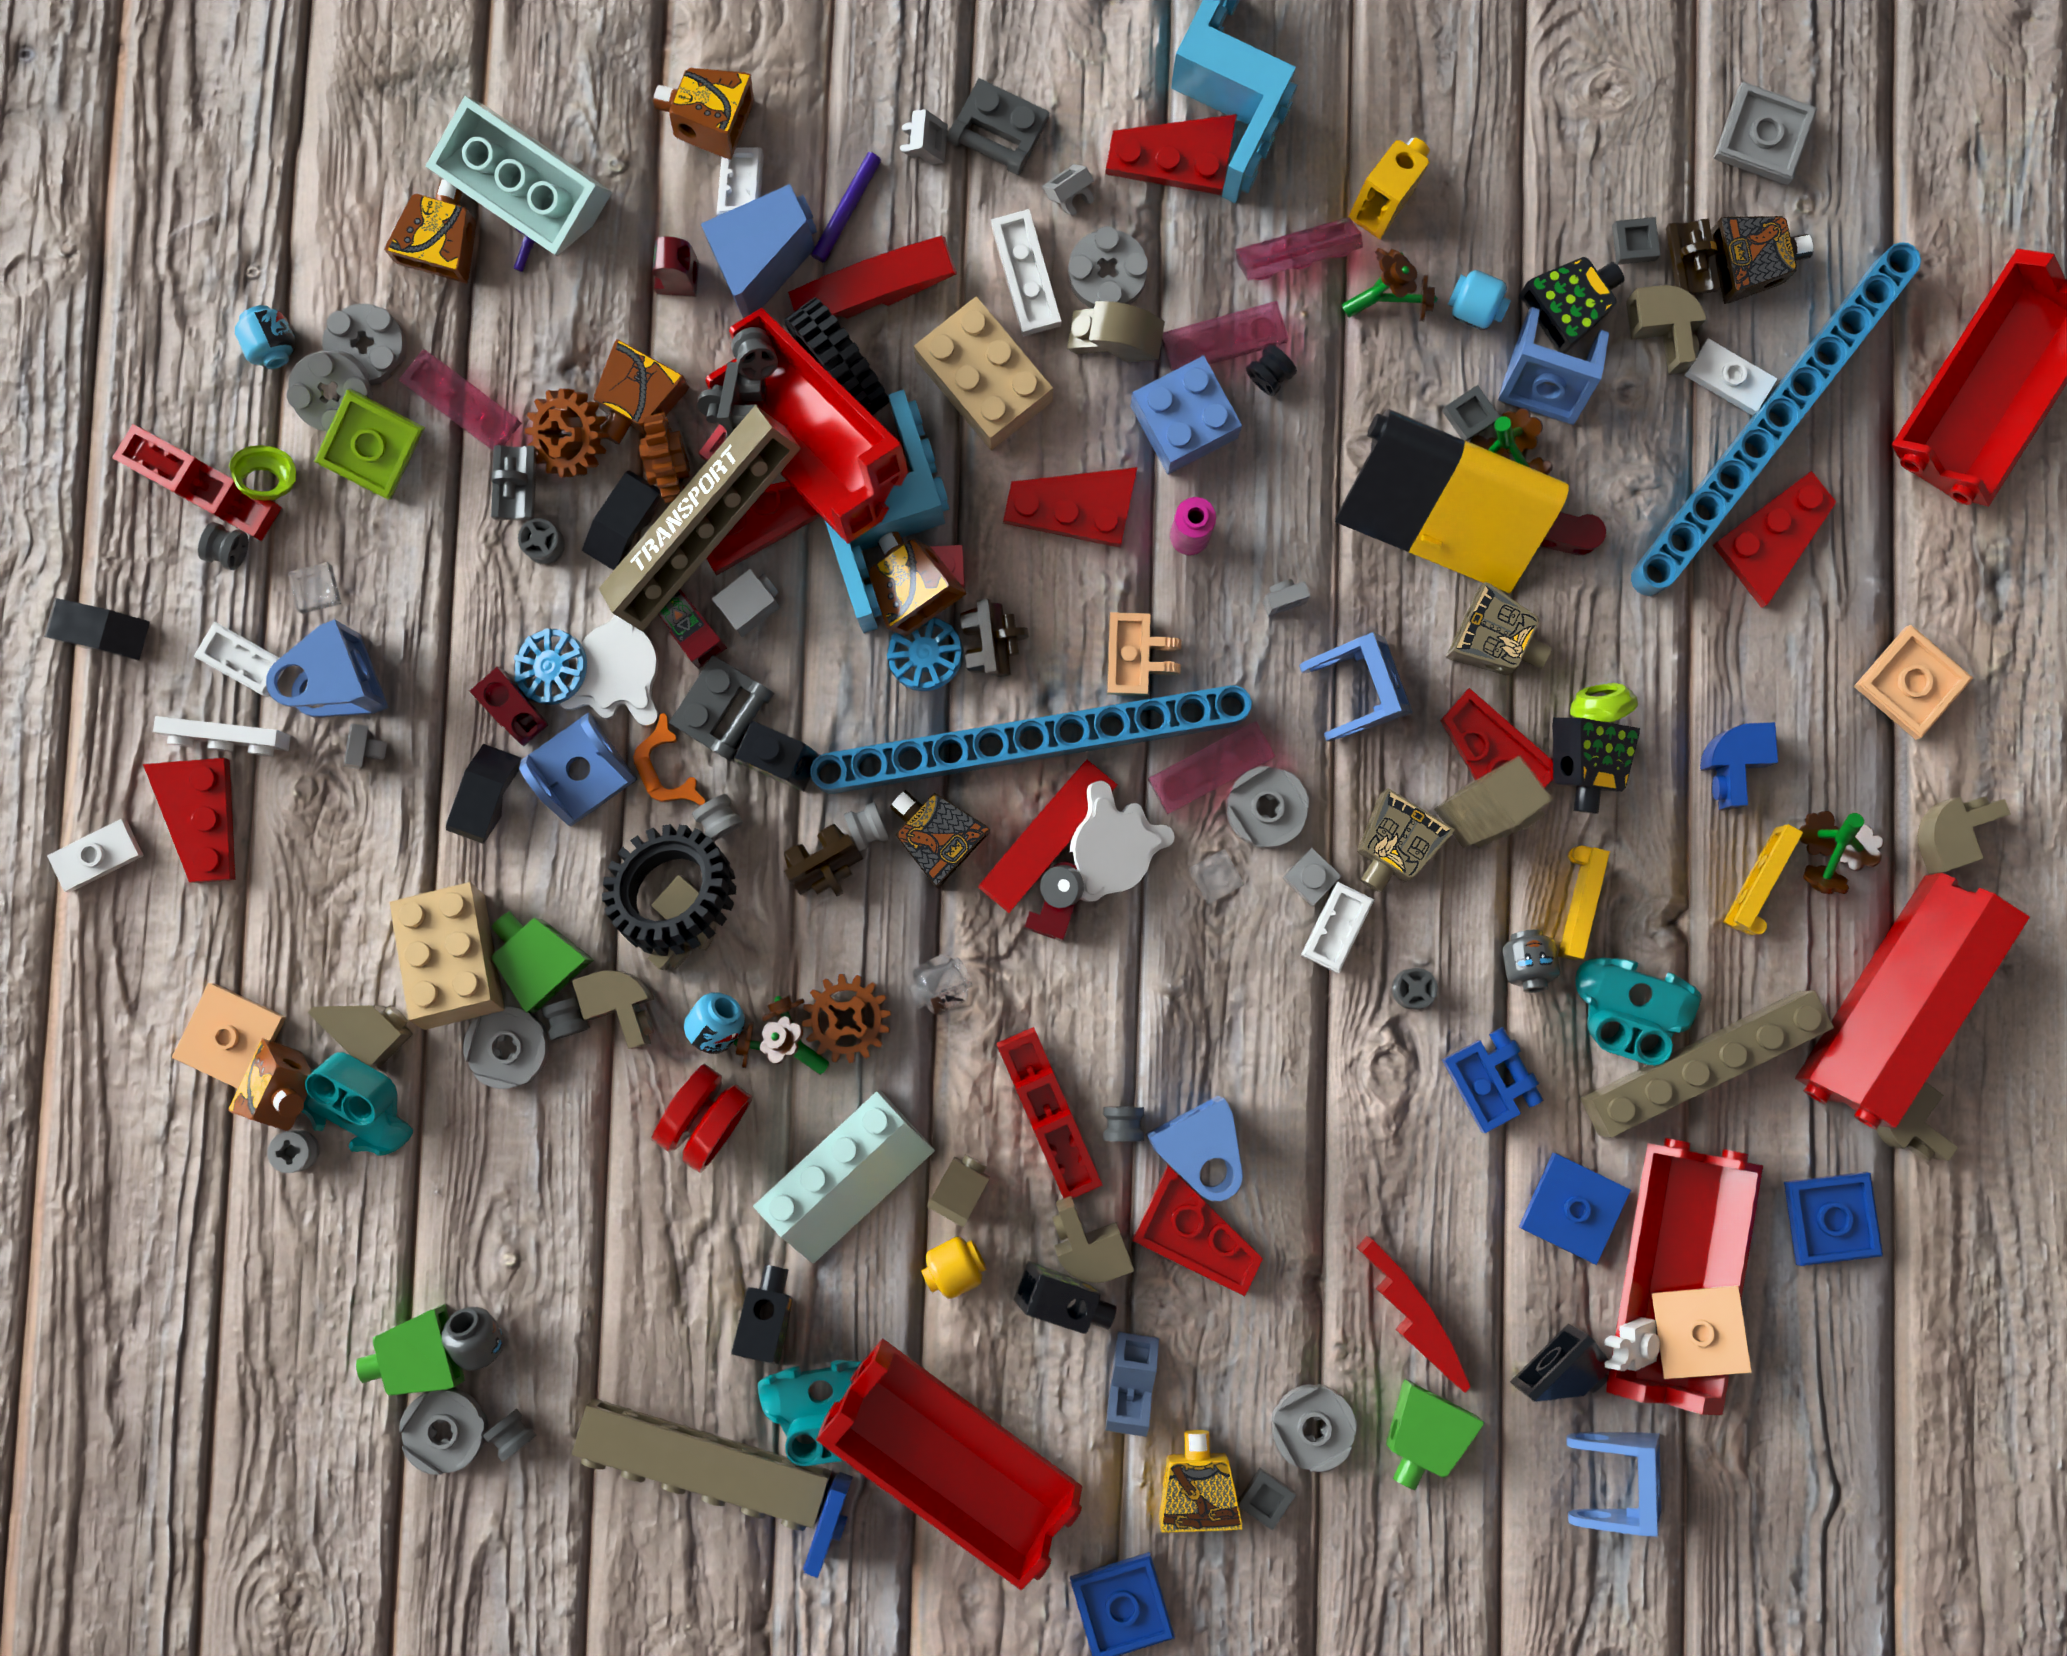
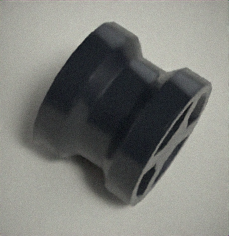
M1269 344L1263 350L1262 358L1259 361H1252L1246 367V372L1255 385L1270 396H1275L1280 391V384L1285 379H1291L1297 373V369L1282 350Z

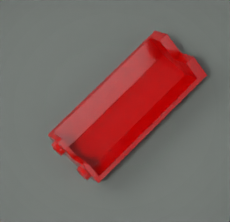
M2016 249L1892 443V447L1899 457L1903 468L1930 483L1958 503L1964 505L1975 503L1990 506L2067 385V279L2064 277L2055 254Z
M761 307L732 325L729 329L732 339L738 332L746 328L759 327L765 330L770 335L772 348L775 350L778 358L777 369L772 375L764 379L767 386L766 401L747 402L746 405L758 404L759 408L784 425L801 449L780 474L849 544L882 522L889 509L885 504L893 486H901L907 476L908 468L902 445ZM727 364L706 377L705 381L708 389H712L714 385H721L723 387Z
M1943 873L1925 875L1832 1019L1831 1023L1834 1028L1823 1033L1796 1075L1795 1079L1806 1086L1803 1091L1811 1098L1823 1104H1826L1828 1101L1847 1104L1856 1110L1854 1117L1870 1128L1876 1130L1879 1126L1896 1128L2030 916L1995 893L1979 888L1976 893L1966 891L1957 885L1959 882L1956 878Z
M1665 1138L1664 1146L1647 1143L1615 1336L1620 1337V1326L1643 1317L1655 1320L1652 1293L1739 1286L1740 1299L1742 1300L1763 1165L1747 1162L1749 1154L1723 1149L1722 1157L1689 1151V1142ZM1659 1349L1657 1361L1637 1371L1611 1369L1608 1375L1606 1392L1641 1403L1667 1404L1702 1415H1723L1729 1374L1664 1379Z
M882 1338L850 1378L852 1384L847 1389L844 1397L839 1403L835 1402L827 1413L816 1441L1022 1591L1033 1578L1039 1580L1048 1570L1051 1564L1049 1552L1052 1538L1063 1526L1070 1527L1080 1515L1082 1506L1079 1502L1083 1486Z

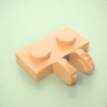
M1110 612L1107 695L1148 696L1149 674H1181V665L1171 661L1149 662V649L1163 651L1180 650L1181 639L1150 637L1151 614Z

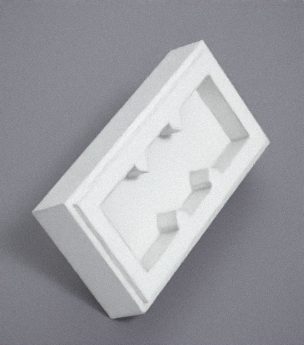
M736 147L732 160L721 157L717 216L761 197L764 157L762 148Z
M1709 338L1705 340L1699 349L1696 361L1684 374L1687 378L1752 416L1758 412L1777 380L1774 376Z
M217 622L213 623L194 655L195 658L267 698L270 695L266 686L267 673L270 667L280 659ZM284 670L279 674L278 680L281 677Z
M119 819L47 855L63 891L69 893L144 856L128 821L125 819Z
M1336 882L1300 956L1337 974L1340 973L1374 899L1340 882Z

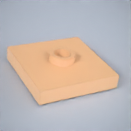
M1909 625L1901 631L1854 687L1917 740L1924 736L1973 677L1916 628Z
M208 983L172 1058L238 1089L262 1038L275 1042L286 1017L215 983Z
M1739 1286L1652 1293L1664 1379L1752 1373Z

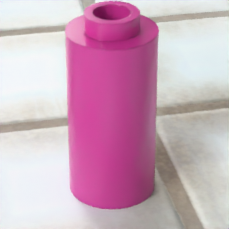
M1191 497L1179 504L1170 531V541L1179 553L1196 555L1207 547L1216 523V512L1212 504L1200 497Z

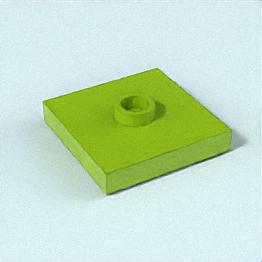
M347 389L314 462L390 500L397 489L425 427L352 389Z

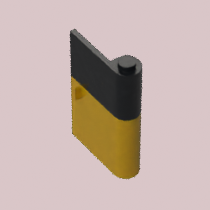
M1387 409L1383 415L1377 413L1367 433V436L1372 438L1371 452L1337 513L1335 522L1482 583H1490L1497 589L1511 594L1562 510L1569 491L1568 483L1394 410Z

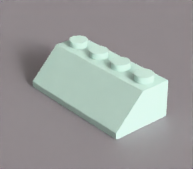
M464 96L425 167L556 256L561 254L594 225L612 194V191L496 112Z
M879 1090L769 1190L753 1207L783 1240L814 1264L922 1164L935 1149L885 1094Z

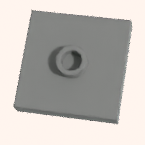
M1742 82L1738 87L1713 159L1789 185L1794 178L1818 108Z

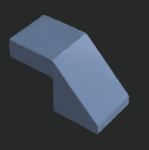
M1118 1332L1105 1431L1147 1437L1150 1423L1152 1390L1157 1373L1159 1338Z

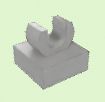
M926 109L913 111L912 122L902 126V131L910 136V144L902 145L900 150L912 158L920 157L931 165L945 163L948 125Z
M1074 164L1042 185L1049 200L1061 203L1062 209L1067 214L1073 216L1077 213L1072 204L1073 197L1076 194H1080L1083 201L1087 204L1094 202L1092 192L1086 188L1094 180L1087 167Z
M351 724L343 767L360 769L363 757L383 760L385 758L387 742L367 739L369 726Z

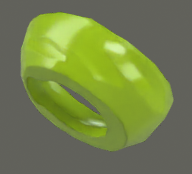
M265 445L248 446L236 452L229 463L235 485L243 494L251 499L262 501L276 500L289 493L296 482V468L293 459L286 452L275 447ZM264 470L273 473L278 478L279 484L275 489L263 492L248 489L242 480L254 471Z
M1606 683L1581 689L1576 694V699L1571 703L1570 715L1575 718L1614 722L1633 712L1638 706V699L1632 690L1622 684ZM1595 693H1604V694H1606V695H1604V696H1590V695H1593V694H1595Z

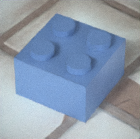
M1204 355L1132 392L1130 407L1167 475L1239 437L1242 424Z

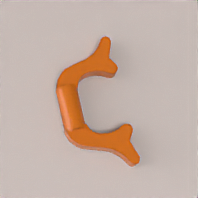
M662 713L659 715L655 731L635 749L633 755L634 765L647 793L653 799L659 802L689 800L701 806L706 801L696 791L697 781L694 777L688 778L678 788L666 789L662 786L652 765L650 754L654 748L661 744L675 743L677 741L676 735L669 731L667 715Z

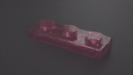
M1347 217L1235 249L1237 264L1248 281L1252 279L1264 280L1280 271L1291 268H1306L1312 262L1329 257L1341 258L1347 256L1350 251L1363 248L1361 232L1353 221Z
M1277 301L1163 332L1162 343L1171 372L1203 355L1210 365L1264 350L1269 344L1278 346L1288 341V335Z
M424 348L399 379L403 385L493 452L494 445L504 446L522 424L515 416Z
M1257 721L1151 776L1148 778V781L1164 811L1169 815L1242 776L1247 771L1274 759L1275 754Z

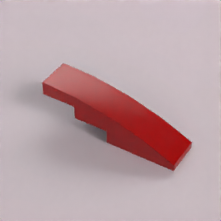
M941 235L860 261L793 289L788 294L794 312L816 297L829 309L831 315H834L836 318L842 316L849 319L881 303L890 306L956 275L957 272L946 239Z
M135 424L131 425L112 457L121 464L261 542L282 508L271 500L251 499L237 488L234 480Z
M1086 759L979 884L978 888L1005 911L1010 913L1071 842L1077 827L1087 815L1088 786L1097 781H1104L1109 784L1113 792L1118 784Z
M1032 1027L996 1043L1063 1199L1069 1196L1073 1199L1103 1186L1035 1028Z
M1366 1236L1356 1249L1386 1275L1385 1279L1376 1289L1406 1316L1395 1330L1459 1389L1466 1393L1470 1388V1384L1455 1349L1433 1310L1405 1272L1373 1239Z

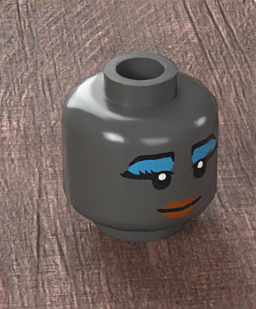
M1535 929L1512 934L1510 936L1511 940L1502 949L1508 982L1516 986H1522L1525 993L1547 990L1549 988L1548 983L1560 975L1554 939L1543 935V931Z
M468 1307L455 1312L448 1319L441 1333L442 1345L457 1366L465 1370H479L488 1366L496 1360L502 1352L504 1345L502 1330L486 1309L480 1307Z

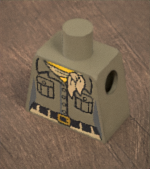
M1485 582L1477 589L1445 658L1502 675H1510L1516 671L1521 660L1542 669L1551 653L1552 647L1532 638L1540 620L1535 614L1490 583Z
M1387 788L1381 792L1357 850L1360 855L1372 861L1361 878V882L1371 889L1382 893L1392 875L1404 882L1411 880L1446 842L1455 829Z

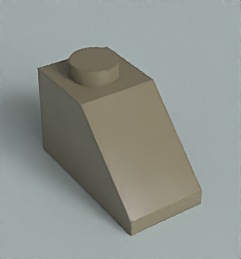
M378 1005L313 1007L308 1012L352 1057L375 1070H378L413 1035L405 1026L408 1023L406 1017L391 1005L387 1008Z
M966 1154L962 1160L954 1157L926 1207L964 1228L990 1180V1176L984 1173L987 1166Z

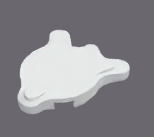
M615 615L611 621L590 632L581 643L587 658V672L584 682L570 699L559 704L566 710H576L583 706H591L604 719L613 718L618 707L626 705L639 724L646 727L652 726L659 719V712L652 698V687L657 677L659 665L657 651L644 631L642 632ZM574 677L572 678L571 682L567 685V687L571 685Z
M1097 781L1088 786L1087 815L1077 827L1070 845V852H1073L1076 870L1080 873L1084 882V891L1080 899L1085 902L1097 901L1105 894L1123 892L1134 887L1147 872L1153 855L1160 849L1169 847L1175 838L1174 832L1170 827L1150 824L1138 803L1128 804L1119 812L1115 806L1111 787L1104 781Z

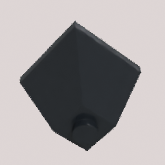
M1567 1324L1510 1383L1534 1402L1585 1396L1589 1391L1594 1393L1603 1387L1608 1381L1607 1373L1611 1369L1605 1367V1362L1609 1359L1597 1343L1588 1334Z

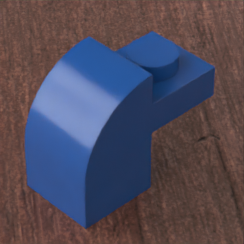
M1775 722L1748 723L1736 726L1720 733L1706 746L1701 757L1700 770H1716L1717 776H1714L1712 780V793L1714 799L1718 800L1719 810L1738 809L1748 805L1747 768H1765L1778 763Z

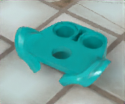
M1595 958L1582 963L1576 972L1575 984L1579 996L1588 1003L1587 1027L1589 1034L1597 1044L1607 1052L1647 1065L1655 1066L1668 1060L1672 1054L1673 1044L1671 1038L1673 1035L1687 1031L1694 1022L1702 999V994L1698 989L1671 972H1668L1665 980L1635 971L1638 967V962L1633 960ZM1644 983L1649 985L1652 990L1651 999L1641 1006L1631 1003L1629 991L1634 985ZM1612 1021L1619 1023V1030L1616 1035L1610 1038L1601 1037V1029L1606 1023ZM1651 1034L1658 1035L1659 1039L1656 1047L1648 1051L1641 1050L1640 1046L1643 1038Z
M335 1053L315 1070L311 1069L312 1073L305 1080V1088L308 1095L304 1101L302 1113L310 1119L314 1131H323L327 1119L357 1136V1138L352 1139L349 1143L351 1152L368 1151L378 1156L390 1154L398 1150L410 1139L413 1134V1128L407 1122L397 1117L396 1086L386 1075L346 1053Z
M835 1360L831 1362V1367L802 1372L799 1366H794L769 1375L758 1382V1394L763 1412L772 1422L781 1425L787 1437L785 1452L792 1463L798 1466H812L844 1461L816 1441L827 1413L835 1402L839 1403L844 1397L847 1389L852 1384L850 1378L863 1361ZM818 1380L828 1382L833 1389L832 1395L823 1401L814 1399L809 1393L810 1385ZM800 1435H809L815 1440V1442L811 1444H802L796 1439V1437Z

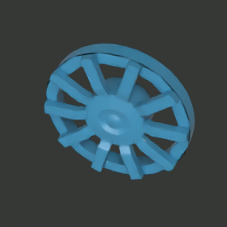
M936 617L922 625L927 626L925 637L920 636L918 629L912 632L915 638L913 642L904 638L899 633H894L891 637L887 653L888 664L895 678L907 688L916 691L938 689L950 682L961 667L963 660L961 640L951 625ZM934 626L943 629L935 639H932ZM950 634L954 644L939 646L941 641ZM899 643L909 648L908 651L896 652ZM956 651L953 663L943 658L942 653ZM895 659H910L900 669H897ZM940 664L949 669L941 677H938L935 670ZM914 666L916 671L914 679L911 681L903 675ZM922 672H930L933 681L920 682Z
M544 629L532 636H528L518 654L514 656V679L520 690L529 699L545 705H555L570 699L580 689L587 672V658L581 643L571 634L558 629ZM551 637H561L553 651ZM544 639L545 651H541L536 644ZM568 641L575 650L563 655L561 651ZM531 649L537 655L535 659L527 657ZM577 657V670L569 668L568 660ZM524 664L533 665V669L524 672ZM568 674L575 676L569 687L563 681ZM536 676L537 678L529 688L526 679ZM544 681V697H540L535 692ZM552 684H557L562 693L552 697Z

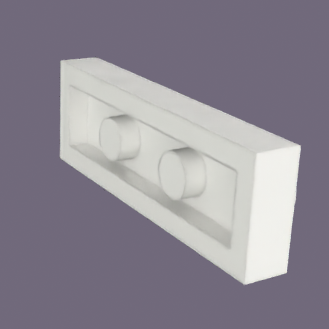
M1027 209L991 219L992 230L1023 337L1061 327V318L1030 210Z
M155 716L153 728L154 733L168 737L167 744L193 747L195 740L208 742V749L233 752L234 745L247 746L248 753L261 756H273L274 750L289 751L291 735L274 729Z

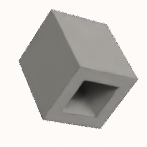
M751 569L747 570L712 598L741 637L745 636L780 608L773 598L779 593L765 574L757 578Z

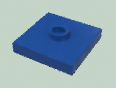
M1552 1153L1518 1227L1597 1265L1631 1190L1557 1153Z
M1859 1172L1784 1181L1796 1265L1806 1266L1883 1256L1871 1173Z
M841 1472L836 1474L803 1567L804 1574L818 1578L832 1539L840 1542L848 1516L841 1514L853 1476Z
M1150 1552L1070 1576L1092 1656H1119L1175 1639Z

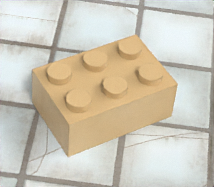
M977 296L914 345L915 358L918 364L991 451L1053 402V387Z
M471 882L389 902L407 1015L410 1022L423 1030L505 1010L498 968L492 960V955L495 951L485 894Z

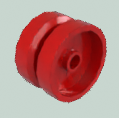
M706 1064L701 1065L676 1093L651 1137L654 1143L671 1152L679 1148L691 1135L683 1150V1162L699 1173L706 1169L722 1149L741 1121L753 1098L751 1094L735 1084L725 1089L714 1102L722 1085V1075Z

